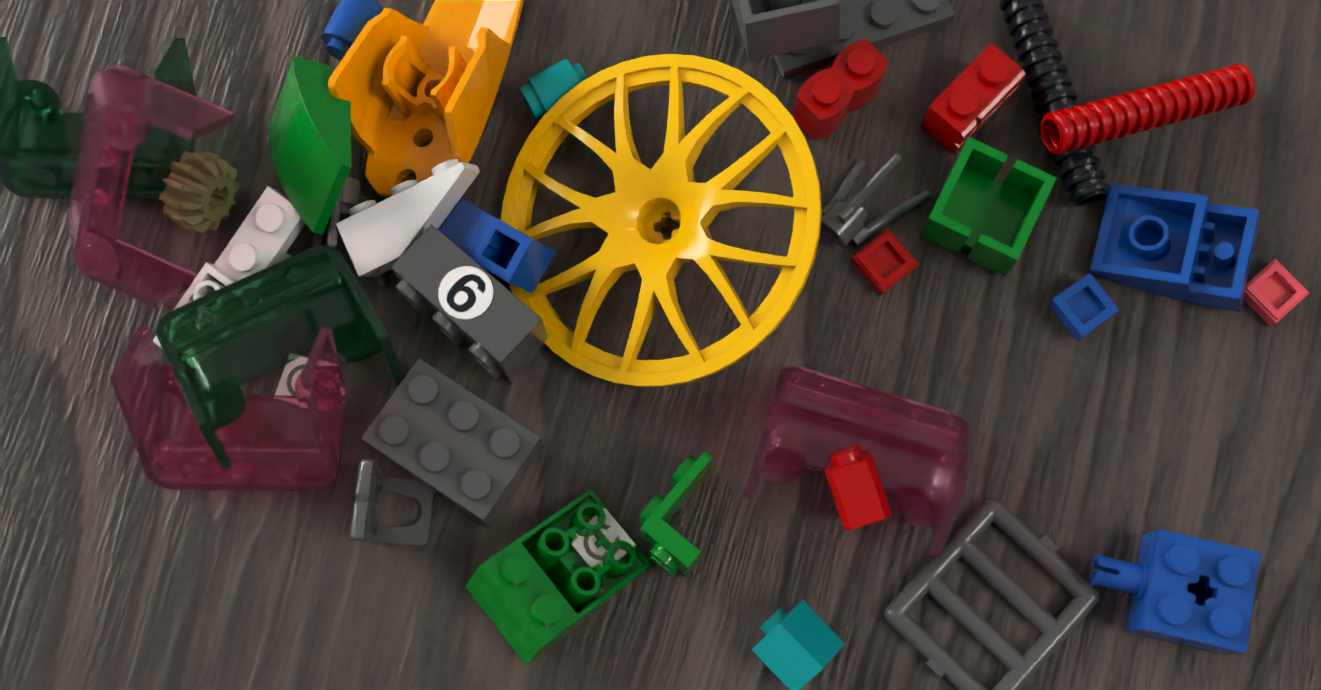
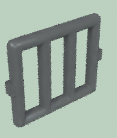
M988 498L885 608L884 618L927 659L924 665L937 678H941L944 675L958 690H988L908 615L917 603L929 593L1009 669L992 690H1020L1097 605L1100 596L1092 585L1056 553L1059 547L1048 536L1043 534L1038 537L998 499ZM992 522L1000 527L1075 597L1057 618L1051 615L974 543ZM960 557L1043 633L1024 655L941 578Z

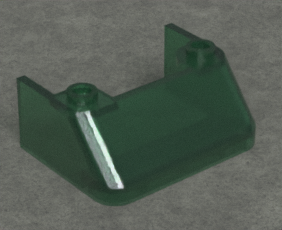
M0 37V178L4 186L12 193L24 198L159 199L160 194L166 187V183L162 179L168 178L171 173V162H180L182 154L184 152L194 153L198 101L185 38L174 39L154 72L157 86H155L149 97L151 114L64 113L60 98L52 87L37 80H18L6 37Z
M328 245L309 248L172 310L159 321L156 329L157 338L197 425L223 470L233 465L216 430L234 422L244 412L246 398L240 385L329 344L335 356L345 362H359L379 354L396 385L399 386L404 379L388 332L341 252L335 247L330 248Z

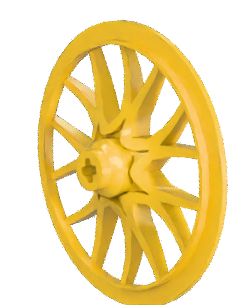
M651 55L623 61L599 71L580 82L562 96L544 114L529 134L516 158L508 179L502 204L501 220L535 240L577 228L599 227L607 232L608 235L599 252L542 283L539 281L533 293L508 283L511 293L542 318L548 336L544 343L570 365L592 376L630 386L666 387L689 383L725 369L756 349L779 326L792 309L804 288L814 263L820 238L822 205L816 164L807 140L794 117L775 95L757 80L739 69L716 60L694 55ZM670 85L664 151L654 166L649 169L641 163L633 141L629 118L628 93L652 86ZM683 85L712 90L729 97L706 115L685 136ZM615 99L616 153L577 126L596 109ZM740 105L746 107L761 120L771 134L706 183L695 182L693 167L704 145L733 111ZM569 133L598 154L613 171L614 193L594 198L574 191L544 174L555 151ZM779 146L789 170L793 197L764 192L733 190L769 153ZM540 182L580 208L546 220L531 228L533 206ZM765 206L794 209L793 233L787 257L749 251L719 243L712 239L707 228L719 212L739 207ZM669 218L680 224L679 229L672 231V238L670 239L661 232L662 227L669 225ZM717 260L782 268L770 293L750 317ZM684 263H697L704 270L741 324L740 327L722 340L702 350L699 349L686 324L677 299L674 279ZM638 269L642 278L638 303L623 357L607 353L585 340L594 317L608 291L624 272ZM592 278L580 309L575 331H573L562 321L549 303L546 295ZM660 302L673 329L689 354L663 360H638L637 356L657 305Z

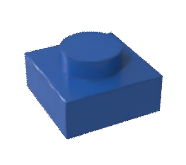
M1091 273L1085 275L1048 303L1076 341L1082 339L1120 311Z

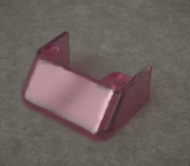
M114 65L99 70L93 75L89 85L67 214L75 260L84 275L155 308H158L190 287L198 274L117 239L134 148L142 145L147 139L150 123L192 141L232 123L234 118L233 112L126 66Z
M138 327L110 379L144 471L153 483L171 490L324 491L333 486L341 465L345 382L331 327H321L305 368L299 373L296 380L295 392L297 396L208 395L203 380L193 370L177 365H161L148 327Z
M798 366L785 367L781 370L743 497L753 499L760 475L775 483H785L797 479L801 475L803 467L825 473V464L831 461V452L850 445L859 444L861 451H872L885 492L896 495L895 506L902 514L903 519L914 526L932 527L930 555L940 557L966 491L969 428L962 418L943 409Z

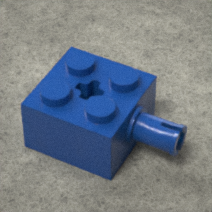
M1159 529L1142 535L1137 564L1097 553L1093 558L1091 568L1098 571L1090 573L1089 582L1093 586H1103L1132 593L1126 628L1127 633L1221 655L1246 654L1261 552ZM1192 584L1193 590L1198 594L1197 601L1195 595L1187 591V587Z

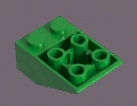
M592 489L479 565L465 586L525 665H528L564 638L652 565L637 545L633 547L630 543L622 540L611 544L602 533L600 528L604 525L606 519L603 509H607V507ZM595 515L597 516L598 522L596 525L587 524ZM576 534L583 537L594 535L597 538L594 545L597 548L602 545L606 550L602 558L603 567L599 563L593 568L589 567L571 545L577 539ZM622 549L627 553L617 562L614 559L613 551Z

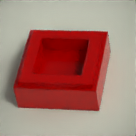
M889 229L851 258L852 264L880 296L913 272L919 265Z

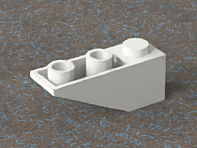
M451 159L432 168L433 176L419 183L416 179L394 186L390 189L392 196L379 203H376L375 200H369L349 209L350 217L336 223L358 276L377 277L392 270V265L431 224L439 229L479 174L478 166L465 162L459 163L458 159Z

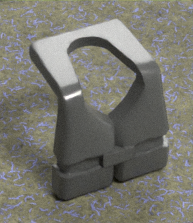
M374 459L361 460L359 462L355 490L356 501L354 502L352 513L351 538L355 541L426 546L429 542L435 492L416 479L387 477ZM384 491L417 500L422 508V514L418 522L411 526L380 528L378 506Z

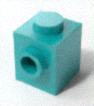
M802 600L788 614L780 607L760 627L766 636L752 651L789 690H800L832 660L845 643Z

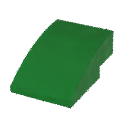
M294 56L269 123V144L278 178L288 199L313 233L323 235L352 167L351 102L332 97L328 89V80L332 75V66Z

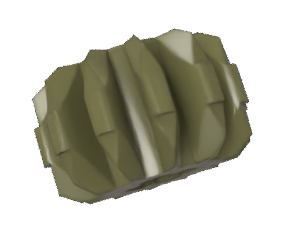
M199 150L195 153L184 152L180 162H171L169 177L162 179L166 183L165 190L159 196V199L165 203L163 214L180 224V227L192 232L198 231L203 233L207 229L216 231L221 220L229 219V209L231 206L237 204L234 201V195L240 189V184L235 181L237 169L231 167L228 161L221 159V156L208 151L205 153Z

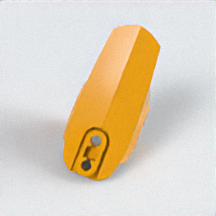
M435 0L423 24L407 18L395 9L384 8L379 15L368 21L330 76L328 89L332 97L351 102V133L367 150L365 176L381 198L391 197L390 189L400 183L415 178L419 183L433 176L432 168L445 161L458 159L459 163H469L479 143L497 95L518 27L524 0ZM431 141L429 145L423 147L425 143Z

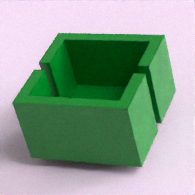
M968 137L919 236L957 254L962 247L970 250L967 259L1006 276L1018 261L1057 177L1017 159L1004 182H999L995 178L1008 155Z

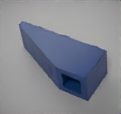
M462 197L438 229L481 267L506 282L530 293H533L556 253L549 247Z

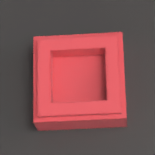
M1275 258L1246 284L1243 300L1271 327L1300 303L1309 292Z

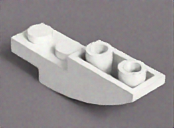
M267 186L215 264L205 263L153 339L155 344L187 368L194 369L235 329L271 286L292 257L287 250L306 223L285 195L275 188Z

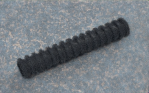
M1000 0V10L1005 12L1003 15L1004 21L1010 24L1008 27L1009 35L1015 37L1013 39V46L1019 50L1017 53L1018 60L1024 62L1022 69L1026 73L1025 75H1029L1026 79L1027 86L1034 88L1031 91V97L1033 100L1038 101L1035 105L1036 111L1043 114L1040 117V122H1042L1043 117L1048 112H1058L1060 109L1080 105L1074 103L1077 99V94L1074 90H1070L1072 87L1071 78L1065 77L1068 69L1066 65L1060 64L1063 60V55L1060 51H1056L1058 48L1057 39L1051 38L1054 34L1053 28L1050 25H1046L1049 22V17L1047 13L1042 12L1044 10L1043 1ZM1095 144L1084 148L1079 147L1074 151H1066L1054 157L1055 165L1062 167L1059 170V176L1062 179H1066L1063 187L1065 192H1071L1068 201L1072 206L1080 207L1095 203L1105 198L1111 191L1110 185L1103 183V180L1106 178L1105 171L1098 169L1101 165V160L1093 155L1096 152Z

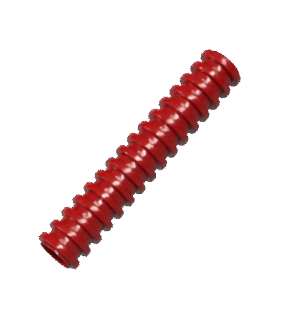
M1234 64L1230 67H1222L1218 70L1195 74L1194 76L1149 86L1145 89H1137L1133 92L1099 99L1096 102H1087L1084 105L1060 109L1058 112H1048L1041 122L1042 139L1050 152L1053 154H1063L1066 151L1077 150L1079 147H1089L1091 144H1100L1104 141L1126 137L1129 134H1137L1141 131L1152 130L1153 128L1174 124L1178 121H1185L1189 118H1197L1201 115L1234 108L1237 105H1245L1255 95V79L1247 66Z

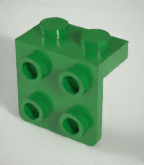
M707 451L698 459L692 455L688 456L672 476L674 482L671 485L673 487L666 498L658 493L639 516L642 519L640 522L642 525L640 527L641 540L652 549L650 551V559L672 577L677 571L687 577L699 563L701 551L668 523L710 473L714 457Z

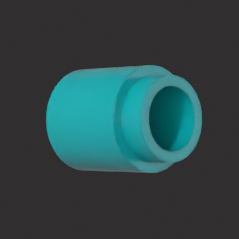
M564 59L527 79L528 84L519 88V91L529 112L537 122L562 96L588 77L579 63L572 66L567 59Z

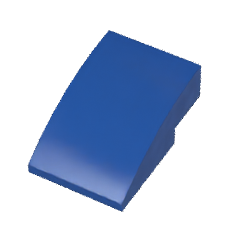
M1110 184L1111 191L1108 193L1090 267L1092 274L1160 296L1241 312L1259 229V210L1211 204L1207 195Z

